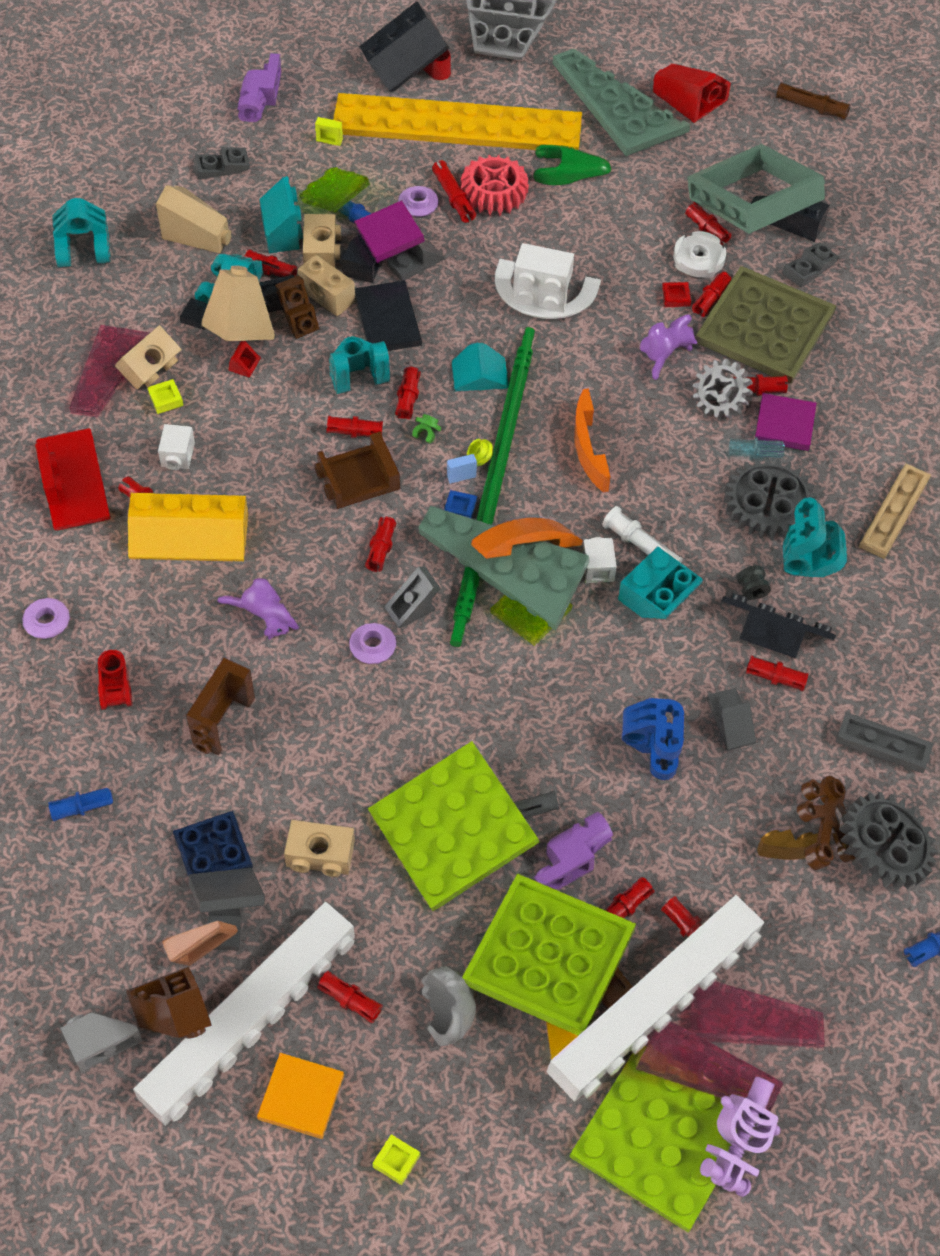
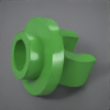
M423 414L422 418L416 417L415 422L420 425L413 429L412 436L418 439L422 431H427L426 442L431 444L435 439L433 430L441 431L442 427L437 425L439 420Z

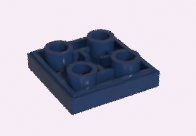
M233 811L173 831L188 877L189 874L253 868Z

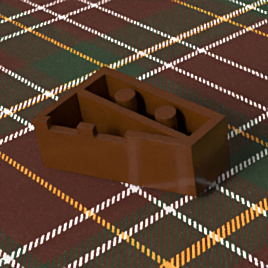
M189 967L126 990L140 1028L176 1038L186 1036L187 1039L202 1035L206 1032L205 1028L212 1026L201 992Z

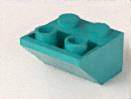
M286 176L282 177L259 199L269 254L298 250L299 240L303 239L301 223L297 224L298 221H302L300 206L294 205V202H298L296 187H290L289 177Z
M657 546L621 581L618 600L642 618L666 619L703 582V579Z

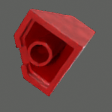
M673 63L664 69H660L653 79V93L693 123L726 102L731 82L713 72Z

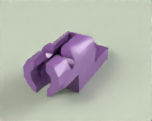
M270 53L269 63L264 64V70H249L246 73L237 108L239 110L238 117L241 121L257 122L261 119L266 105H276L282 72L280 54Z
M596 812L584 819V827L576 823L573 827L550 839L547 843V856L554 866L548 865L539 870L534 877V881L559 890L594 869V854L605 844L612 841L611 837L613 836L611 828L602 814Z

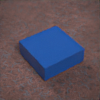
M450 490L444 510L472 519L477 496Z

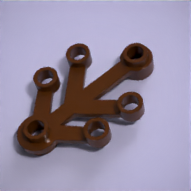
M830 775L824 777L821 783L814 779L803 783L801 790L807 801L797 806V813L804 822L821 819L817 842L806 847L804 850L808 865L816 871L830 865L834 859L833 850L829 846L831 833L837 846L839 858L845 863L854 860V855L845 854V851L850 847L849 844H844L840 841L846 835L839 830L840 824L838 822L839 819L842 826L844 822L841 820V817L846 814L843 804L846 790L843 783ZM820 797L824 805H814L812 800Z

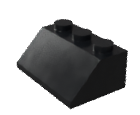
M418 1L359 46L371 67L390 92L397 90L449 49L434 21Z

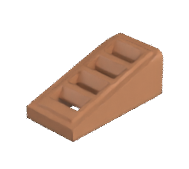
M215 921L166 938L162 943L169 961L190 966L234 936L238 930L235 925Z

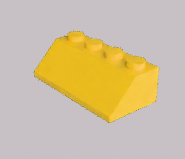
M131 493L128 511L129 559L244 562L248 525L246 496Z

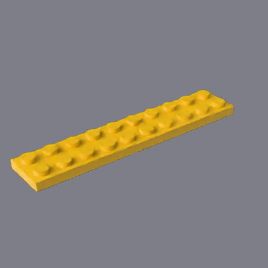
M338 93L333 120L342 122L343 135L536 150L540 145H563L579 150L582 112Z

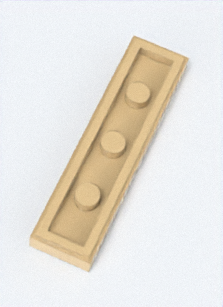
M905 463L861 540L859 548L883 559L886 558L927 485L931 474Z

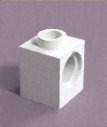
M164 424L158 449L161 467H166L170 470L189 469L195 444L192 427Z
M601 537L584 539L582 553L589 555V564L584 572L586 583L614 582L617 566L613 539Z

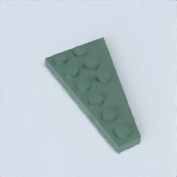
M573 48L553 56V65L625 156L690 132L691 124L685 120L682 122L678 121L668 109L663 111L653 104L654 100L628 83H620L614 79L615 75L609 71L603 72L595 66L596 62Z
M433 506L429 507L418 527L420 535L444 552L448 551L459 559V563L466 568L470 567L475 570L480 578L511 600L520 602L527 607L528 612L535 617L538 615L548 622L549 627L555 631L557 630L589 564V555L548 542L538 541L513 545L511 555L486 559L471 545V542L479 534L494 527L493 525Z

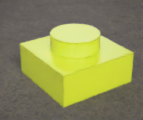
M318 117L315 123L316 141L340 146L343 140L342 122Z
M173 379L147 387L157 414L184 406L182 397Z
M391 1134L372 1165L373 1168L402 1185L418 1161L420 1152Z

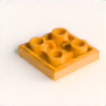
M280 1053L257 1115L258 1120L323 1139L344 1078V1072Z

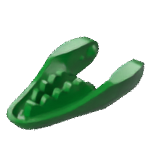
M540 145L535 150L538 158H561V163L557 167L539 168L534 171V180L542 184L566 185L584 178L606 175L611 172V165L606 159L569 146Z

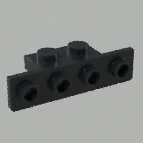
M734 593L731 594L730 598L726 596L722 598L723 603L749 612L740 636L741 640L796 658L805 632L832 641L836 638V635L831 633L832 627L815 622L814 627L804 624V618L789 612H787L786 617L775 614V607L759 603L758 607L747 604L748 598Z

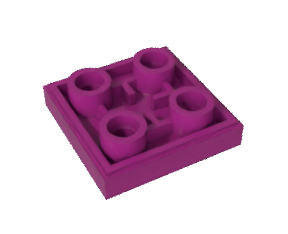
M402 200L355 221L356 228L377 263L425 242L424 235Z
M762 393L754 442L809 451L817 402Z

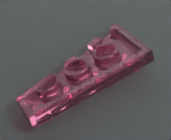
M100 325L69 407L71 414L96 418L100 415L114 395L119 383L125 379L124 375L115 367L116 363L151 332Z
M716 981L705 991L699 988L692 994L695 999L690 1004V1041L823 1048L825 1045L824 1017L822 1012Z
M671 1021L662 1031L654 1033L636 1067L637 1070L720 1098L723 1096L730 1097L731 1094L747 1098L755 1077H760L775 1085L765 1108L768 1111H771L783 1086V1082Z

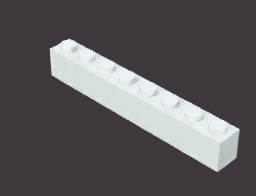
M735 895L550 1061L546 1072L574 1102L582 1095L586 1098L590 1097L602 1084L599 1081L600 1078L607 1072L610 1076L614 1075L624 1065V1056L630 1051L634 1054L638 1053L649 1041L646 1037L654 1029L658 1033L662 1031L672 1020L669 1016L677 1008L681 1012L686 1009L695 999L692 994L696 990L701 988L705 991L717 979L715 973L723 967L725 970H728L739 959L740 956L737 953L743 947L749 950L760 940L762 936L759 934V931L764 921Z
M324 902L209 1015L212 1026L205 1028V1033L195 1038H185L133 1089L137 1099L165 1126L171 1120L173 1122L179 1120L187 1111V1104L196 1095L198 1097L204 1095L212 1086V1079L220 1071L223 1073L228 1071L237 1060L236 1055L244 1047L251 1048L261 1037L260 1031L268 1023L271 1025L275 1024L285 1012L284 1007L292 999L298 1001L308 990V984L315 977L321 978L330 969L331 961L338 954L344 955L350 950L354 944V926L327 902Z

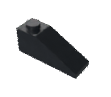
M755 196L750 204L767 196ZM820 201L770 225L815 242L825 226L830 205Z
M361 234L350 241L347 250H343L340 256V265L343 266L344 275L370 283L374 282L383 260L378 263L376 262Z

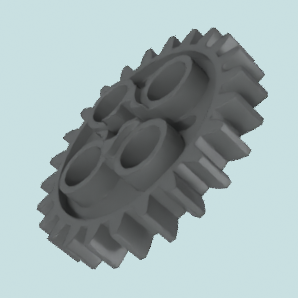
M766 457L765 463L761 464L756 458L753 466L748 462H744L743 469L737 467L735 474H730L728 483H726L723 501L727 503L726 512H732L731 521L740 520L739 529L748 526V534L751 535L755 530L759 531V538L761 539L765 533H769L771 540H774L776 533H779L785 539L789 527L795 524L794 512L797 504L808 497L816 499L817 494L813 493L814 484H807L808 475L800 477L801 468L792 471L790 462L785 466H781V460L777 459L775 464H771L769 457ZM771 480H776L769 516L765 517L763 514Z
M871 792L864 798L860 796L845 810L846 814L841 817L844 824L839 830L846 835L840 841L844 844H849L850 847L845 851V854L855 856L852 865L861 864L863 866L861 874L864 875L870 872L873 883L880 878L884 888H887L892 883L896 890H899L903 885L906 889H909L914 884L918 885L933 871L931 867L937 863L933 857L938 853V850L931 847V845L936 842V839L927 835L932 828L923 827L921 823L925 818L924 816L916 818L914 815L915 807L908 810L905 808L904 799L899 803H895L893 794L885 799L882 792H879L875 797ZM900 825V831L891 839L886 849L878 857L876 855L877 850L891 836V832Z

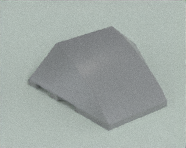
M466 0L474 53L522 60L557 0Z

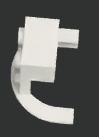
M525 243L521 245L516 263L500 259L495 272L497 292L510 307L523 314L543 319L565 318L585 310L596 298L601 280L586 277L580 294L566 304L568 285L573 272L574 254ZM514 271V283L512 288L511 277Z

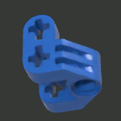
M649 698L624 708L622 740L641 753H650V772L660 780H669L676 774L679 755L681 754L684 742V710L682 705L675 700ZM666 712L672 713V723L667 722ZM666 737L669 738L667 746L665 744ZM661 758L665 759L667 765H669L667 770L661 769V765H659Z

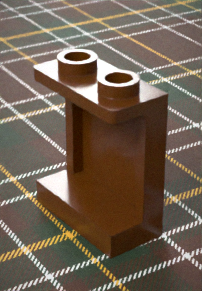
M381 432L371 434L370 445L329 458L325 457L323 451L317 452L318 463H314L317 477L319 480L324 479L326 484L323 487L327 500H333L337 509L400 490V473Z
M223 658L186 714L192 743L200 752L205 754L212 752L219 755L222 748L217 726L233 701L250 707L253 703L255 694L250 669Z

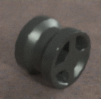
M749 566L737 574V581L739 585L743 586L742 595L748 598V601L763 598L771 591L769 582L764 579L766 573L762 566Z

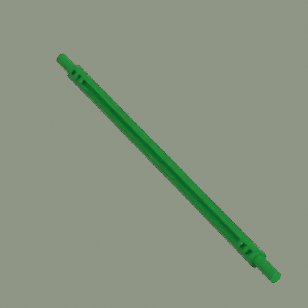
M531 327L525 328L521 346L517 348L477 514V521L493 525L533 355L531 347L535 330ZM470 567L464 568L453 614L455 622L450 644L454 647H460L462 644L466 624L470 622L480 580L478 573Z

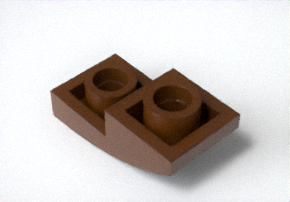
M298 275L276 284V291L293 336L298 339L319 330L315 309L309 302L303 278Z

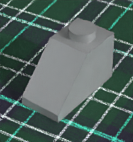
M92 1012L87 1015H77L60 1028L81 1073L143 1041L136 1025Z

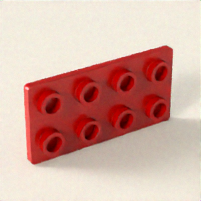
M87 428L37 439L35 448L54 530L59 531L109 520L111 517L91 429Z

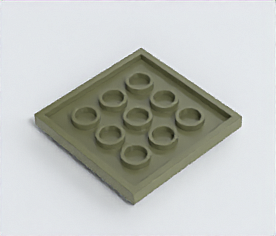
M740 266L696 334L695 340L701 346L773 377L787 376V383L792 384L834 315L836 305Z

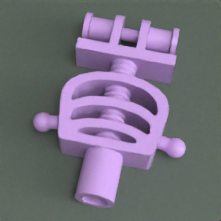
M755 1077L747 1098L731 1094L730 1097L723 1096L721 1098V1104L724 1107L718 1116L717 1128L723 1139L732 1146L729 1147L730 1149L727 1152L708 1144L705 1151L716 1156L717 1160L715 1162L711 1158H707L700 1166V1173L703 1176L711 1177V1181L714 1184L722 1186L723 1189L729 1192L735 1191L741 1197L746 1196L751 1189V1182L746 1178H742L743 1174L747 1173L757 1177L760 1171L741 1160L742 1154H744L743 1151L762 1153L771 1146L773 1137L780 1133V1127L777 1125L778 1116L765 1109L775 1085L760 1077ZM751 1136H754L750 1142H747Z

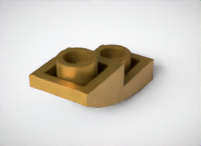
M790 829L782 832L773 830L763 835L760 839L757 852L759 856L773 859H805L804 850L806 847L817 842L818 833L808 832L800 835L795 840Z

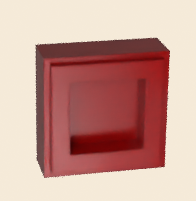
M689 282L662 283L664 308L691 306Z

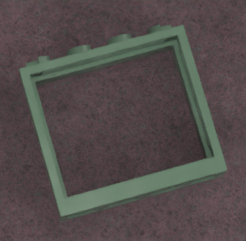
M759 144L687 176L689 198L693 202H697L700 206L749 234L825 199V180L823 175L763 144ZM760 170H764L792 185L752 204L723 189V187Z

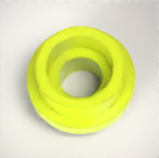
M476 439L469 445L467 455L474 454L477 466H482L492 457V443L486 439Z

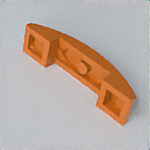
M589 388L582 390L576 408L574 426L576 452L590 480L602 492H609L611 476L605 454L594 455L587 426H592L594 408Z
M521 518L486 530L472 539L471 545L487 559L511 555L512 547L516 544L549 540L554 545L567 548L581 546L583 540L566 526L554 520Z

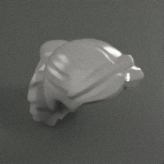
M441 966L429 970L428 974L422 978L421 982L424 985L422 995L430 1000V1007L435 1014V1018L430 1022L427 1030L439 1046H448L462 1039L472 1026L476 1013V1003L473 998L474 989H471L466 984L465 980L462 979V974L459 971H453L447 966Z

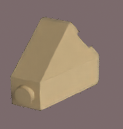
M165 186L156 203L162 239L221 253L224 245H228L231 240V230L228 229L227 218L182 186Z
M231 266V270H220L201 326L226 341L274 340V330L258 277L248 272L247 268L243 266Z

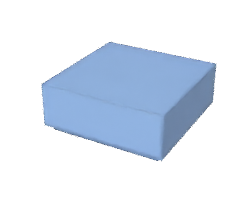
M474 454L447 461V478L450 484L476 477L477 461Z

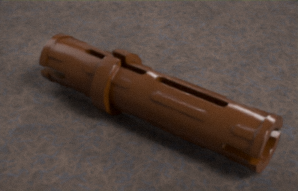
M783 82L780 83L776 93V98L817 110L822 115L826 113L846 120L850 111L851 104L831 99V96L826 94L824 96Z

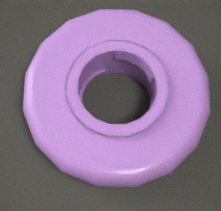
M414 186L404 190L400 194L398 202L403 201L412 217H423L435 211L438 207L439 199L432 189ZM415 198H422V199H424V200H423V201H414L413 199H415Z
M52 598L38 599L25 610L22 618L23 627L28 634L35 638H52L63 632L68 625L70 616L67 607L59 600ZM49 614L54 616V619L49 623L42 624L38 622L39 618L43 615Z
M377 623L365 624L358 627L352 633L349 640L350 650L354 657L363 663L379 664L386 661L394 653L396 638L392 631L384 625ZM369 638H377L381 641L375 647L367 646L364 642Z

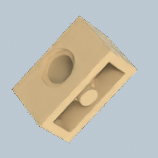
M304 214V264L315 255H318L335 267L336 260H340L341 246L336 244V241H341V225H336L335 214Z
M315 255L298 268V275L304 280L307 295L335 316H339L355 303L354 281L318 255Z
M159 325L116 363L115 367L138 390L143 384L147 387L151 386L160 377L157 372L162 368L166 371L169 370L178 361L175 356L182 349ZM145 355L151 356L155 360V364L147 362Z
M291 820L284 853L286 867H290L293 871L299 873H307L309 870L322 871L324 875L330 877H339L341 874L349 875L355 843L354 828ZM318 847L327 849L322 854H315L312 852L314 849Z

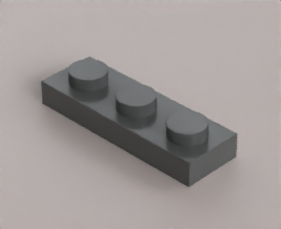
M848 712L845 713L835 741L836 743L922 774L926 769L934 744Z

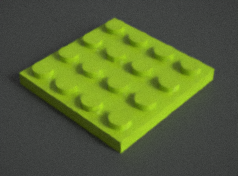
M473 741L368 808L432 911L442 907L540 842Z
M517 874L462 979L465 980L471 989L579 1036L590 1026L635 931L636 923Z
M644 1046L638 1053H632L570 1153V1158L689 1233L716 1186L711 1181V1177H705L700 1173V1166L705 1159L711 1158L715 1162L717 1160L716 1156L705 1151L706 1147L709 1144L728 1152L729 1147L732 1146L723 1139L717 1128V1119L724 1107L721 1104V1098L726 1095Z

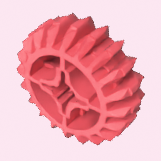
M488 155L485 159L479 156L477 161H471L470 165L465 167L461 177V190L465 191L466 198H469L472 208L478 207L480 213L488 210L489 215L493 211H497L501 215L503 210L510 214L512 208L518 209L520 203H524L528 193V177L524 171V166H519L517 160L511 162L509 156L505 159L501 158L500 155L497 157Z

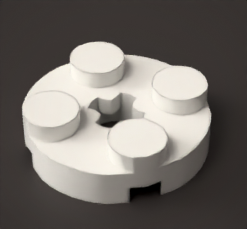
M702 231L692 232V236L685 238L684 235L675 244L673 255L675 267L690 276L712 278L724 266L726 248L724 246L723 249L720 239L711 233ZM702 252L703 256H697V254Z

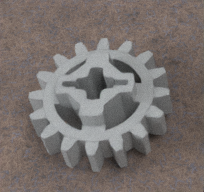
M724 359L722 365L717 360H713L712 368L704 365L705 374L697 373L696 376L700 379V382L694 383L692 386L698 390L697 393L693 394V398L699 401L697 407L701 410L705 409L704 413L708 416L714 413V417L718 420H721L723 414L731 419L732 411L734 410L739 414L742 413L739 406L741 404L748 406L749 402L745 397L753 395V392L747 388L753 382L751 379L745 378L749 373L744 368L740 369L741 365L737 362L731 365L728 359ZM725 373L734 374L737 378H728ZM722 386H727L723 388V393L720 394L719 392L722 391ZM708 400H717L720 406H714Z

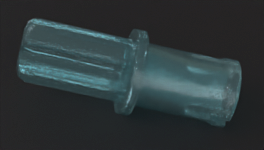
M755 437V440L732 438L729 440V456H754L753 459L757 457L781 458L784 456L785 445L783 441L758 440V437Z

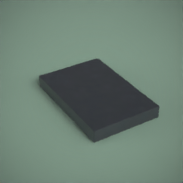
M405 280L355 288V300L366 341L372 344L384 341L388 351L422 346L420 331Z

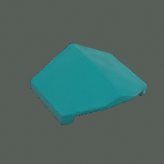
M478 342L470 344L452 360L455 392L508 389L505 357L487 344Z

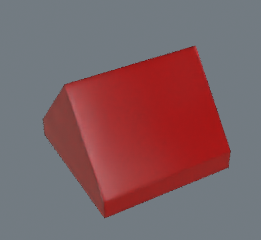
M241 341L230 359L228 371L250 378L261 357L246 341Z

